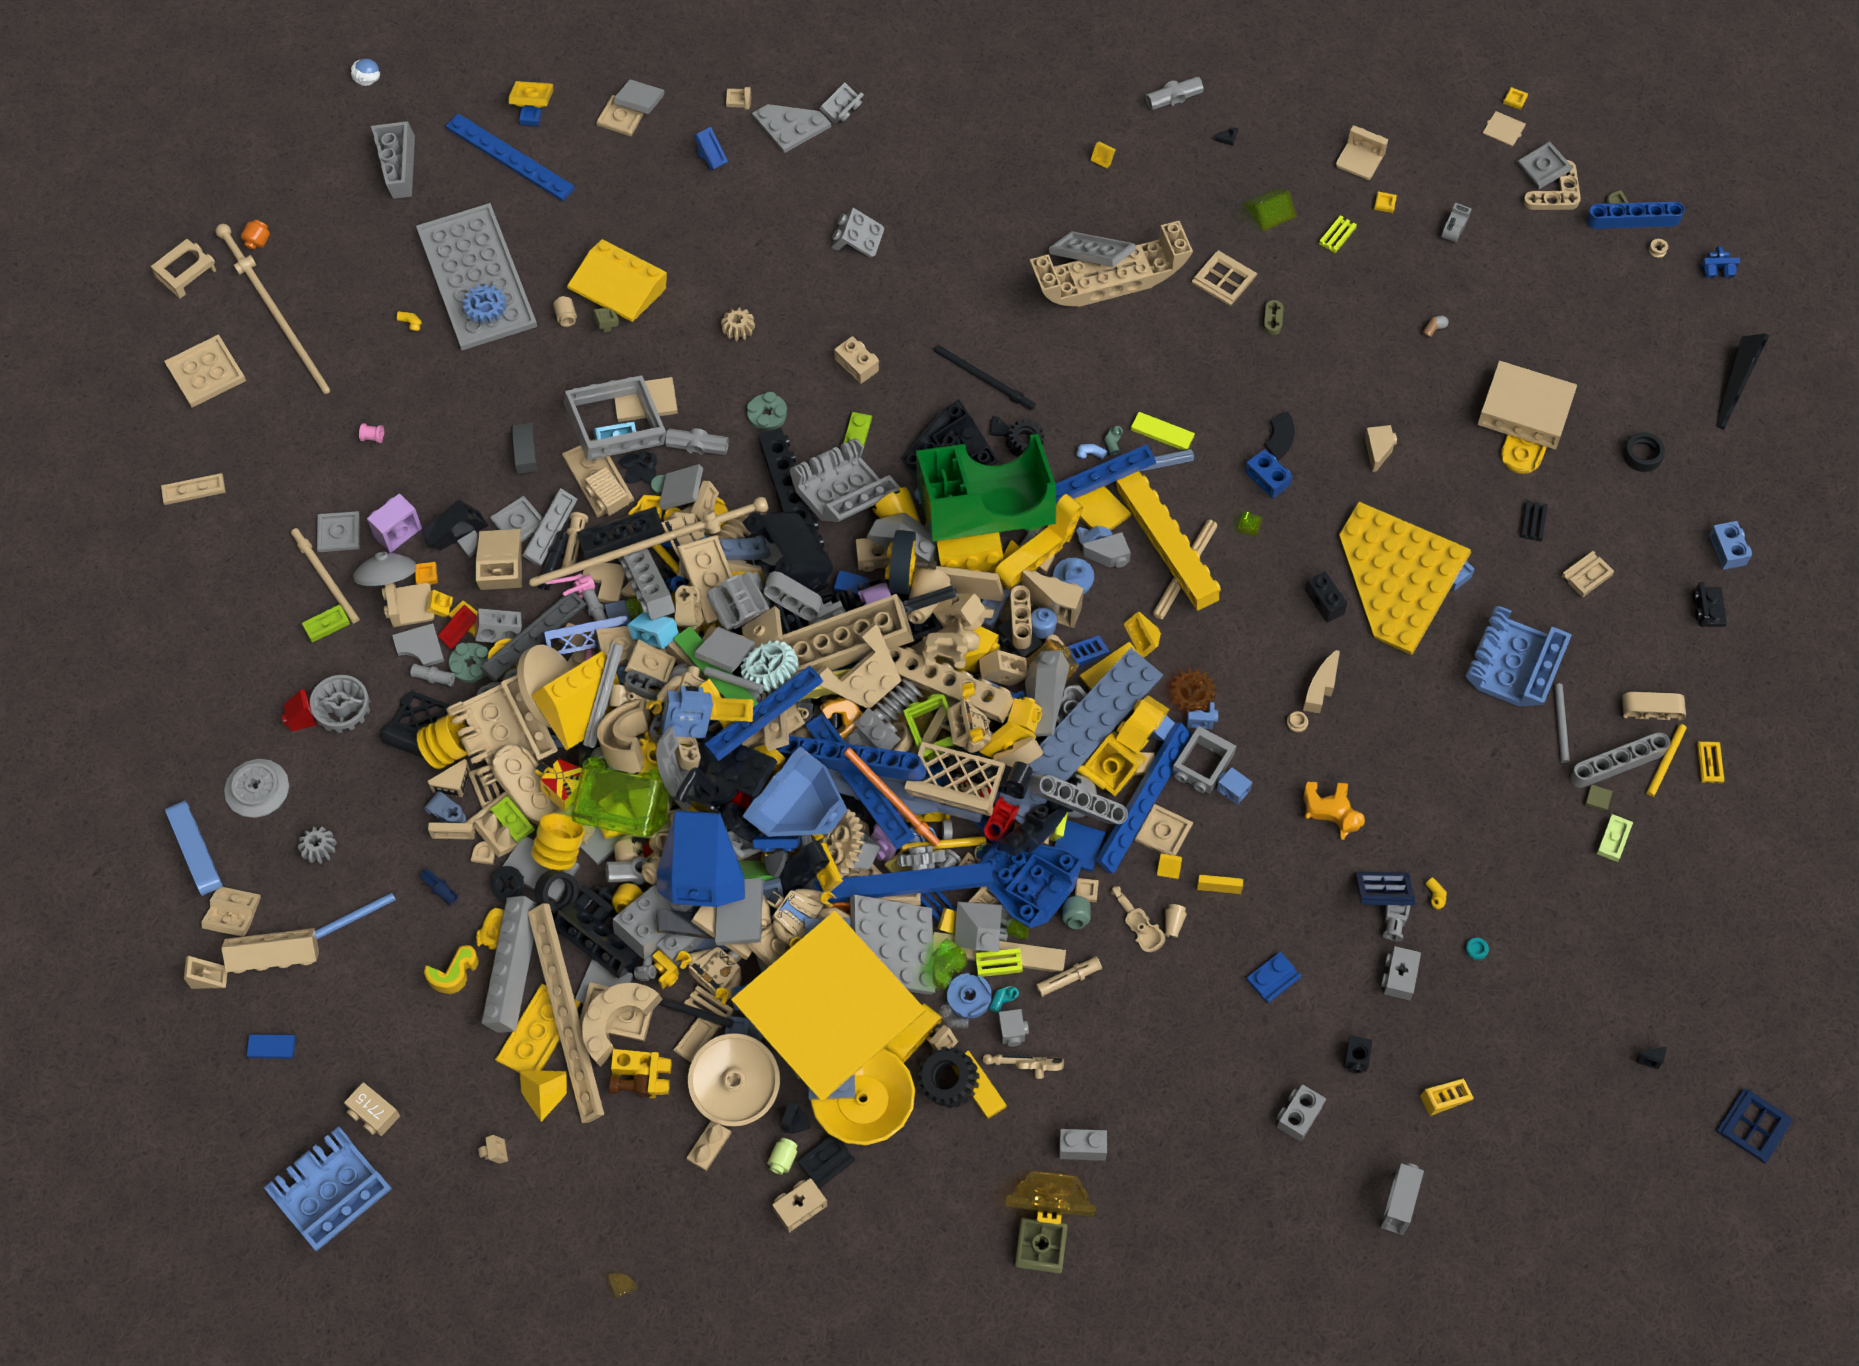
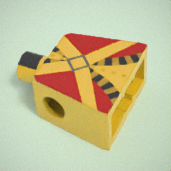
M561 759L557 760L551 768L544 763H540L535 770V774L542 777L540 780V790L564 812L568 810L590 784L589 771Z

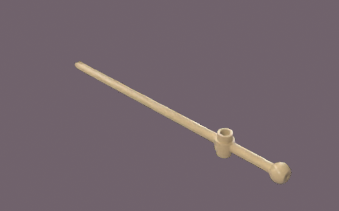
M219 224L215 230L216 235L225 240L238 260L234 267L239 275L244 272L247 274L324 394L329 393L330 389L253 271L252 268L256 266V263L252 256L249 255L245 258L230 235V227L227 224Z
M758 497L754 500L753 504L720 515L715 514L714 510L705 511L702 514L704 518L702 521L530 579L529 584L532 587L702 529H708L709 534H715L721 530L720 524L755 511L758 513L766 512L769 508L766 498Z

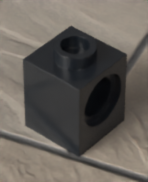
M1350 1035L1347 1041L1343 1068H1348L1351 1073L1360 1074L1362 1071L1366 1072L1370 1061L1372 1040ZM1359 1053L1363 1059H1355L1352 1054Z

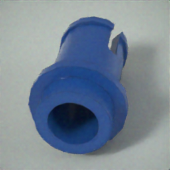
M681 576L671 577L665 581V583H668L666 585L667 589L674 592L680 586L686 585L685 579Z

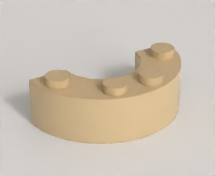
M646 698L633 700L615 708L603 718L597 729V737L607 764L616 770L624 771L628 774L641 772L644 757L638 738L635 736L649 732L652 718L650 711L646 709Z
M621 983L607 988L594 998L587 1008L583 1019L582 1035L588 1053L600 1067L613 1054V1049H615L609 1037L610 1026L615 1018L629 1011L641 1012L648 1016L663 1000L658 992L638 983Z

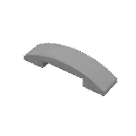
M668 727L659 739L656 757L662 781L673 798V796H676L684 779L674 753L679 743L673 727ZM692 785L688 795L697 798L694 786ZM675 800L684 811H688L691 807L688 802L684 803Z

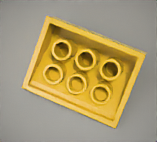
M602 239L589 251L567 285V288L604 308L613 310L616 314L633 322L666 289L667 272Z
M604 650L531 695L566 750L585 738L607 659ZM617 673L614 679V685H620ZM607 704L604 717L617 707H611Z

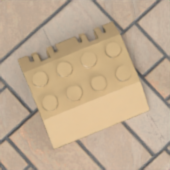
M517 675L502 681L501 685L465 702L460 701L446 709L449 717L460 714V716L451 720L453 725L463 721H467L469 727L462 728L457 733L459 737L470 734L462 738L461 742L468 756L479 753V755L470 759L472 764L484 759L488 766L481 767L476 771L478 776L488 773L480 778L483 787L498 782L492 772V760L495 754L507 745L527 749L537 762L558 752L547 726L539 722L526 706L519 689Z

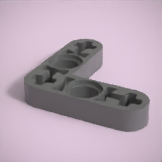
M635 670L628 672L624 680L626 690L654 701L658 698L657 694L651 693L648 688L650 686H657L661 691L667 684L664 681ZM633 679L637 680L635 684L631 683ZM662 702V704H661V705H662V711H661V712H663V709H664V702ZM661 712L655 715L648 734L654 743H658L662 737V733L660 735L656 734L662 719Z

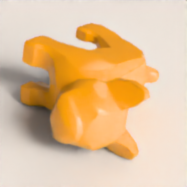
M843 696L830 699L820 706L827 719L833 713H841L843 725L836 731L843 740L857 728L854 722L863 714L855 702Z
M1307 782L1303 798L1306 805V819L1311 817L1313 819L1335 822L1340 828L1341 840H1344L1348 833L1358 831L1365 824L1364 815L1353 810L1346 797L1348 791L1347 783H1337L1334 795L1320 798L1316 791L1318 787L1317 782Z

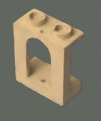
M188 239L184 240L151 266L154 276L178 298H182L186 294L184 287L210 268L213 272L216 271L214 259L209 254L205 255L197 243L193 244ZM187 251H190L199 259L176 278L164 269Z

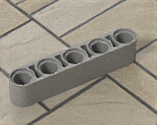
M1659 732L1576 764L1570 776L1571 783L1576 787L1583 788L1661 758L1670 745V739L1666 734ZM1654 744L1660 745L1661 748L1656 747ZM1635 751H1639L1642 755H1638ZM1617 758H1618V759H1621L1624 763H1621V762L1617 761L1616 759H1617ZM1597 766H1601V767H1603L1605 770H1601V769H1599ZM1578 773L1585 775V778L1579 776Z
M1035 775L1029 780L1028 786L1031 793L1101 822L1122 824L1127 819L1128 812L1125 806L1056 777Z

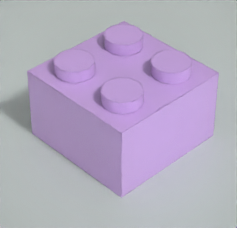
M400 493L390 498L384 506L373 511L367 518L374 538L389 553L422 529L416 509Z

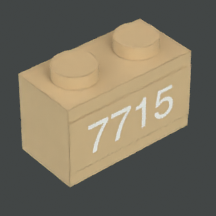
M364 1082L344 1102L348 1108L346 1113L355 1121L358 1119L362 1120L365 1123L363 1127L372 1135L377 1133L382 1136L400 1117L398 1111Z

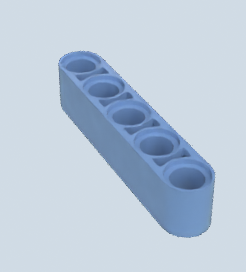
M184 800L166 808L165 811L200 894L204 896L222 888L223 885L202 835L198 830L196 821L189 810L190 807L187 801Z

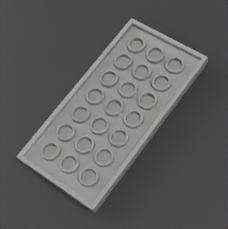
M491 203L416 226L461 350L537 327V322ZM485 283L488 284L489 288L495 285L496 290L501 289L502 294L506 298L507 308L504 309V315L498 314L499 320L493 318L492 323H489L488 320H485L484 324L481 323V320L474 323L473 318L468 319L467 313L463 309V299H466L465 293L471 294L470 288L476 290L478 284L481 288L484 287Z

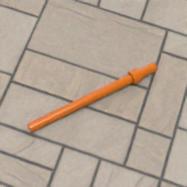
M850 747L843 752L915 827L914 830L920 836L923 835L933 847L940 842L929 830L928 824L924 820L921 821Z

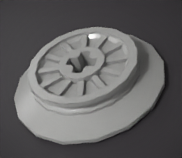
M255 759L246 761L236 767L227 778L224 788L226 802L234 812L243 817L257 818L269 815L278 809L287 797L289 790L288 776L280 765L271 760ZM254 783L258 784L257 789L253 788Z

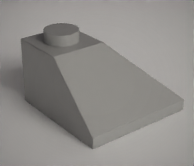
M958 902L954 946L972 950L998 952L1002 905Z

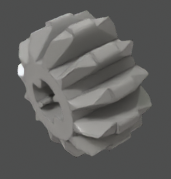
M314 826L310 833L305 830L306 837H299L301 844L298 845L299 851L302 852V858L308 859L312 864L316 859L318 863L322 864L323 857L330 860L328 853H335L334 846L337 844L332 832H326L324 827L317 830Z

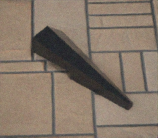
M1763 333L1742 336L1736 349L1716 427L1725 429L1770 335Z

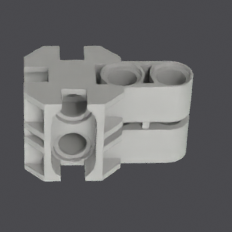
M748 571L742 575H735L706 593L723 629L727 631L751 622L775 606L771 599L761 593L764 591L765 584L758 572L751 573Z

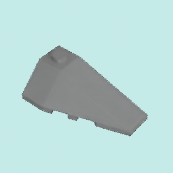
M1061 650L1041 651L1028 668L1025 680L1027 697L1036 700L1035 703L1042 708V716L1037 724L1035 736H1053L1070 667Z

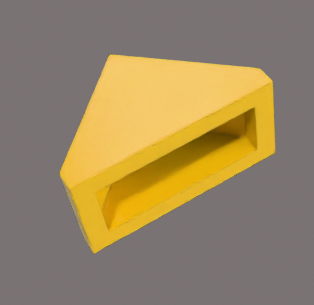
M520 1071L521 1093L542 1122L567 1094L566 1071Z

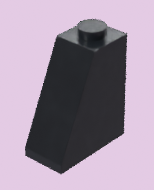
M457 500L427 525L422 532L426 537L424 540L427 545L441 551L458 542L457 540L472 531L478 532L489 525L479 510L461 500Z

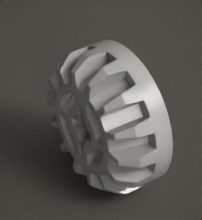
M335 675L328 677L315 687L310 697L312 714L316 722L324 726L327 731L335 729L338 733H342L343 729L346 728L353 730L355 729L354 725L358 722L362 724L365 721V714L370 712V698L366 688L358 679L352 676ZM351 712H356L350 720L343 722L344 717L348 716ZM328 713H334L340 717V722L331 719Z

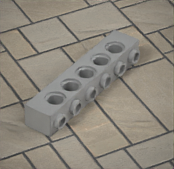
M648 548L618 558L644 614L648 613L650 619L654 620L675 612L671 595Z

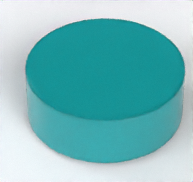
M1472 938L1468 941L1466 953L1471 959L1482 960L1488 954L1489 946L1485 940Z

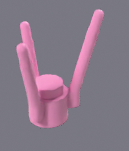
M581 573L545 583L555 584L576 581L573 582L574 587L564 591L563 595L566 596L577 592L580 598H583L582 593L584 591L595 589L592 577L589 574L582 576Z

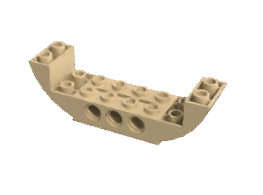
M1180 221L1161 225L1159 240L1136 245V250L1114 267L1081 260L1054 267L1049 254L1030 259L1041 290L1049 300L1060 305L1080 307L1152 288L1179 270L1189 259L1193 250Z

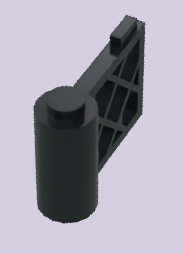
M411 691L410 694L406 693L400 702L402 707L393 722L381 729L380 738H382V743L423 757L417 743L419 726L429 722L433 723V721L436 723L438 719L447 714L446 709L450 705ZM413 698L421 700L423 706L412 709L410 704ZM435 706L443 708L439 714L433 716L430 715L428 710ZM426 710L428 717L416 721L414 714ZM412 716L413 722L408 724L400 723L402 718Z

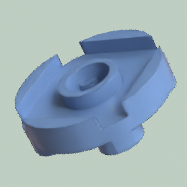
M961 974L951 981L947 991L949 1008L963 1019L977 1018L983 1015L991 1004L990 985L983 977L978 975ZM965 992L974 993L973 1000H965Z

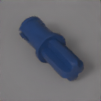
M425 869L420 874V878L433 889L432 893L440 896L449 906L459 898V895L446 884L445 880H440L429 869Z

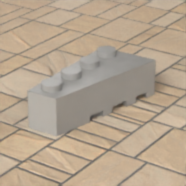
M409 122L371 126L385 182L393 199L412 197L415 135Z

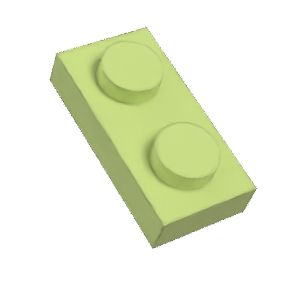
M1612 814L1597 854L1618 862L1633 822Z

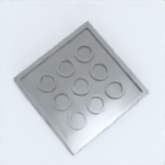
M860 895L850 897L851 928L909 992L920 994L935 993L932 908Z

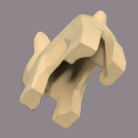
M958 622L956 633H930L927 637H923V662L925 665H935L936 659L934 658L938 655L950 658L955 668H965L966 659L964 656L967 652L978 649L980 637L973 630H965L961 622Z

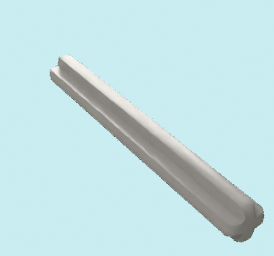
M617 643L610 645L583 745L590 748L596 747L598 740L597 729L604 718L623 651V646Z

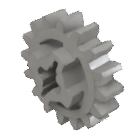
M931 845L909 847V853L897 855L898 866H910L911 870L935 868V862L946 860L945 850H933Z

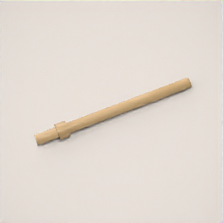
M298 528L293 529L291 534L298 543L297 547L308 557L351 622L354 624L359 621V617L311 549L312 545L309 540L303 537Z

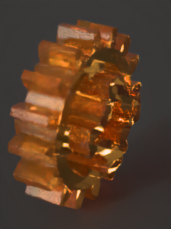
M1191 668L1188 669V673L1180 671V677L1175 675L1174 681L1171 682L1170 689L1172 690L1170 697H1174L1173 703H1180L1179 709L1181 710L1185 707L1187 708V713L1191 709L1196 711L1199 708L1206 711L1207 705H1210V702H1213V699L1216 697L1215 691L1217 686L1213 684V677L1207 679L1208 673L1200 674V669L1198 668L1196 672H1192ZM1195 685V692L1193 693V695H1191V693H1192L1191 690L1193 689V686Z

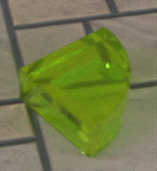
M1014 919L1009 924L1007 933L1019 939H1028L1029 928Z

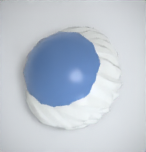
M371 59L357 60L351 67L352 79L362 86L373 84L380 77L377 63Z

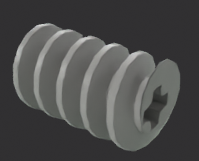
M902 679L904 687L896 685L897 693L890 690V699L884 696V704L876 703L878 711L885 716L887 722L889 721L892 724L890 718L897 721L899 719L897 712L903 715V706L907 708L910 705V701L918 702L916 695L924 697L911 681Z

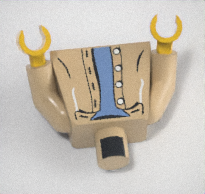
M796 889L795 891L790 890L784 899L776 892H773L767 903L777 909L772 920L778 939L789 947H793L805 934V919H815L818 912L824 906L821 903L825 904L828 908L833 907L828 902V899H836V896L830 891L823 893L813 889Z

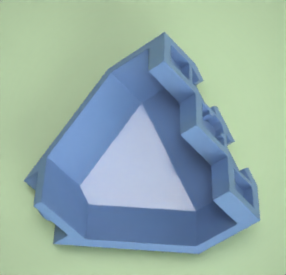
M799 747L790 756L783 768L771 779L764 791L751 803L743 817L768 837L829 834L847 812V808L827 767L802 747Z

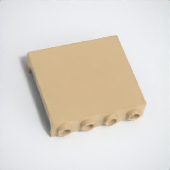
M1499 361L1477 425L1556 449L1577 384Z

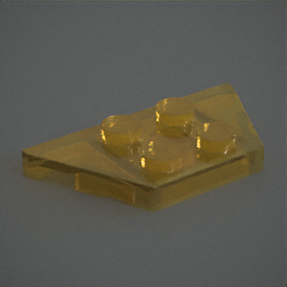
M1031 1171L1026 1176V1179L1016 1186V1191L1011 1196H1006V1207L1095 1217L1096 1207L1089 1202V1195L1082 1187L1078 1176Z

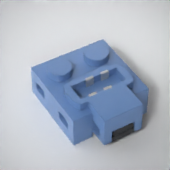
M681 686L680 692L667 691L660 723L662 735L668 727H673L676 737L705 738L713 707L711 693H704L703 687Z

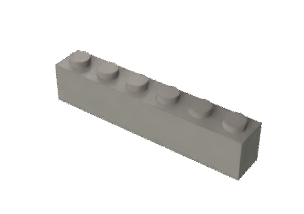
M526 896L510 897L506 900L482 1024L495 1032H515L517 1028L534 941L528 912L539 906Z

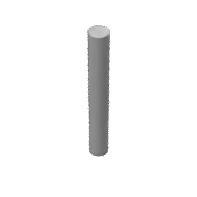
M710 667L704 669V675L758 693H762L764 689L762 684Z

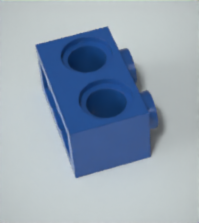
M1265 449L1246 463L1245 473L1272 499L1291 485L1292 475L1290 471L1279 464L1273 454H1269Z

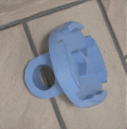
M1067 558L1056 565L1053 572V577L1058 578L1060 581L1069 584L1075 583L1084 588L1083 594L1087 593L1094 583V571L1091 565L1083 559Z

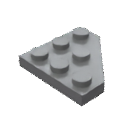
M767 104L752 113V117L783 153L831 127L828 119L820 111Z

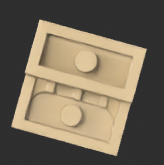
M226 887L217 889L210 899V909L201 922L202 928L245 937L261 896Z

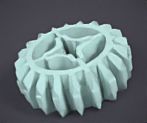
M769 640L767 644L761 643L760 647H754L753 652H748V657L743 659L744 663L741 665V674L743 679L762 684L764 689L761 694L765 692L771 694L773 690H777L797 675L796 670L799 669L798 657L793 648L785 642L781 643L777 640L773 643Z

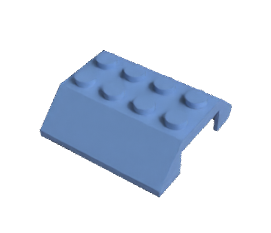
M1495 606L1489 619L1491 626L1485 628L1477 651L1474 654L1477 660L1471 662L1466 678L1478 691L1516 706L1543 705L1572 634L1555 627H1551L1549 634L1543 633L1508 619L1511 610Z
M339 1126L331 1132L338 1141V1146L329 1135L324 1137L325 1143L334 1151L328 1157L325 1156L320 1146L315 1145L312 1149L321 1160L318 1161L308 1150L293 1163L301 1172V1176L291 1166L286 1168L287 1173L295 1179V1184L289 1188L285 1180L278 1175L274 1179L283 1191L280 1192L272 1181L263 1187L315 1251H318L392 1189L352 1144L349 1137Z

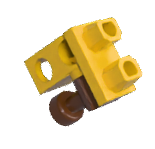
M613 1049L611 1065L613 1075L610 1077L609 1092L611 1094H618L620 1090L634 1091L641 1098H656V1095L669 1094L670 1081L658 1079V1073L671 1074V1059L659 1057L657 1052L649 1053ZM634 1075L633 1080H621L620 1076Z

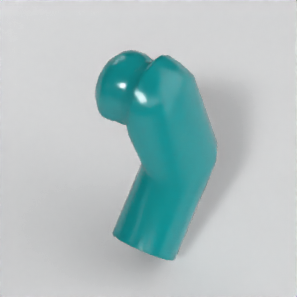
M1009 986L997 990L989 1010L999 1013L1003 1003L1013 1001L1019 996L1018 989Z

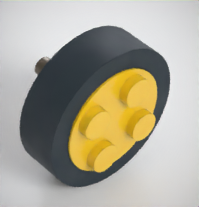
M896 530L894 540L888 546L887 558L890 559V563L886 567L885 579L889 580L890 593L909 595L915 568L936 570L937 561L916 559L915 531Z

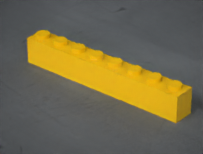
M1138 471L1117 480L1116 489L1195 609L1198 611L1219 601V592L1221 591L1219 583L1211 578L1208 567L1202 565L1198 552L1195 549L1192 550L1187 536L1181 534L1177 521L1171 519L1166 505L1160 503L1159 496L1155 490L1150 488L1147 477L1145 475L1142 476Z

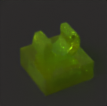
M1243 511L1237 531L1257 537L1263 517Z

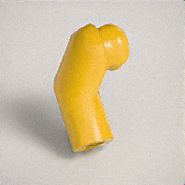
M397 312V321L410 323V330H420L422 321L417 315L408 312Z

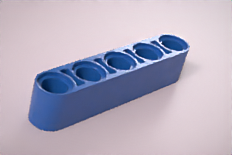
M1679 202L1594 204L1589 210L1586 223L1589 227L1595 229L1677 226L1682 219L1685 208Z

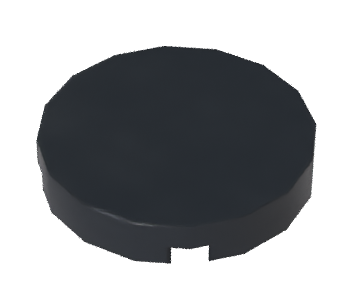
M733 802L727 803L721 809L725 823L740 838L746 841L753 840L759 833V829L743 817L745 810L742 806Z

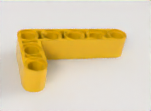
M1068 494L1063 495L1056 504V524L1048 525L1041 533L1003 560L997 566L994 573L998 574L1000 580L1010 588L1020 582L1023 577V570L1034 571L1050 559L1053 554L1055 555L1059 552L1066 541L1069 542L1071 540L1083 506Z

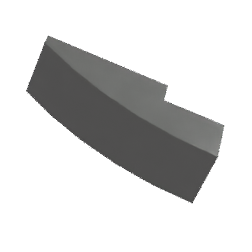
M533 422L513 425V445L517 473L538 471Z

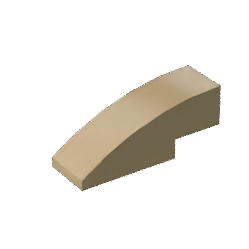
M1335 650L1316 672L1308 689L1303 711L1320 713L1324 695L1332 696L1340 651Z

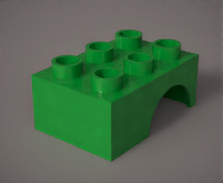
M1039 434L1030 435L1027 448L1018 458L999 466H987L974 461L968 455L965 444L916 451L918 492L932 542L996 532L1000 534L1003 531L1017 529L1034 531L1045 525L1056 524V484Z

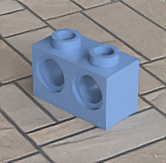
M1738 522L1714 525L1709 536L1722 569L1747 565L1752 556L1750 546L1746 544L1744 531L1740 528Z

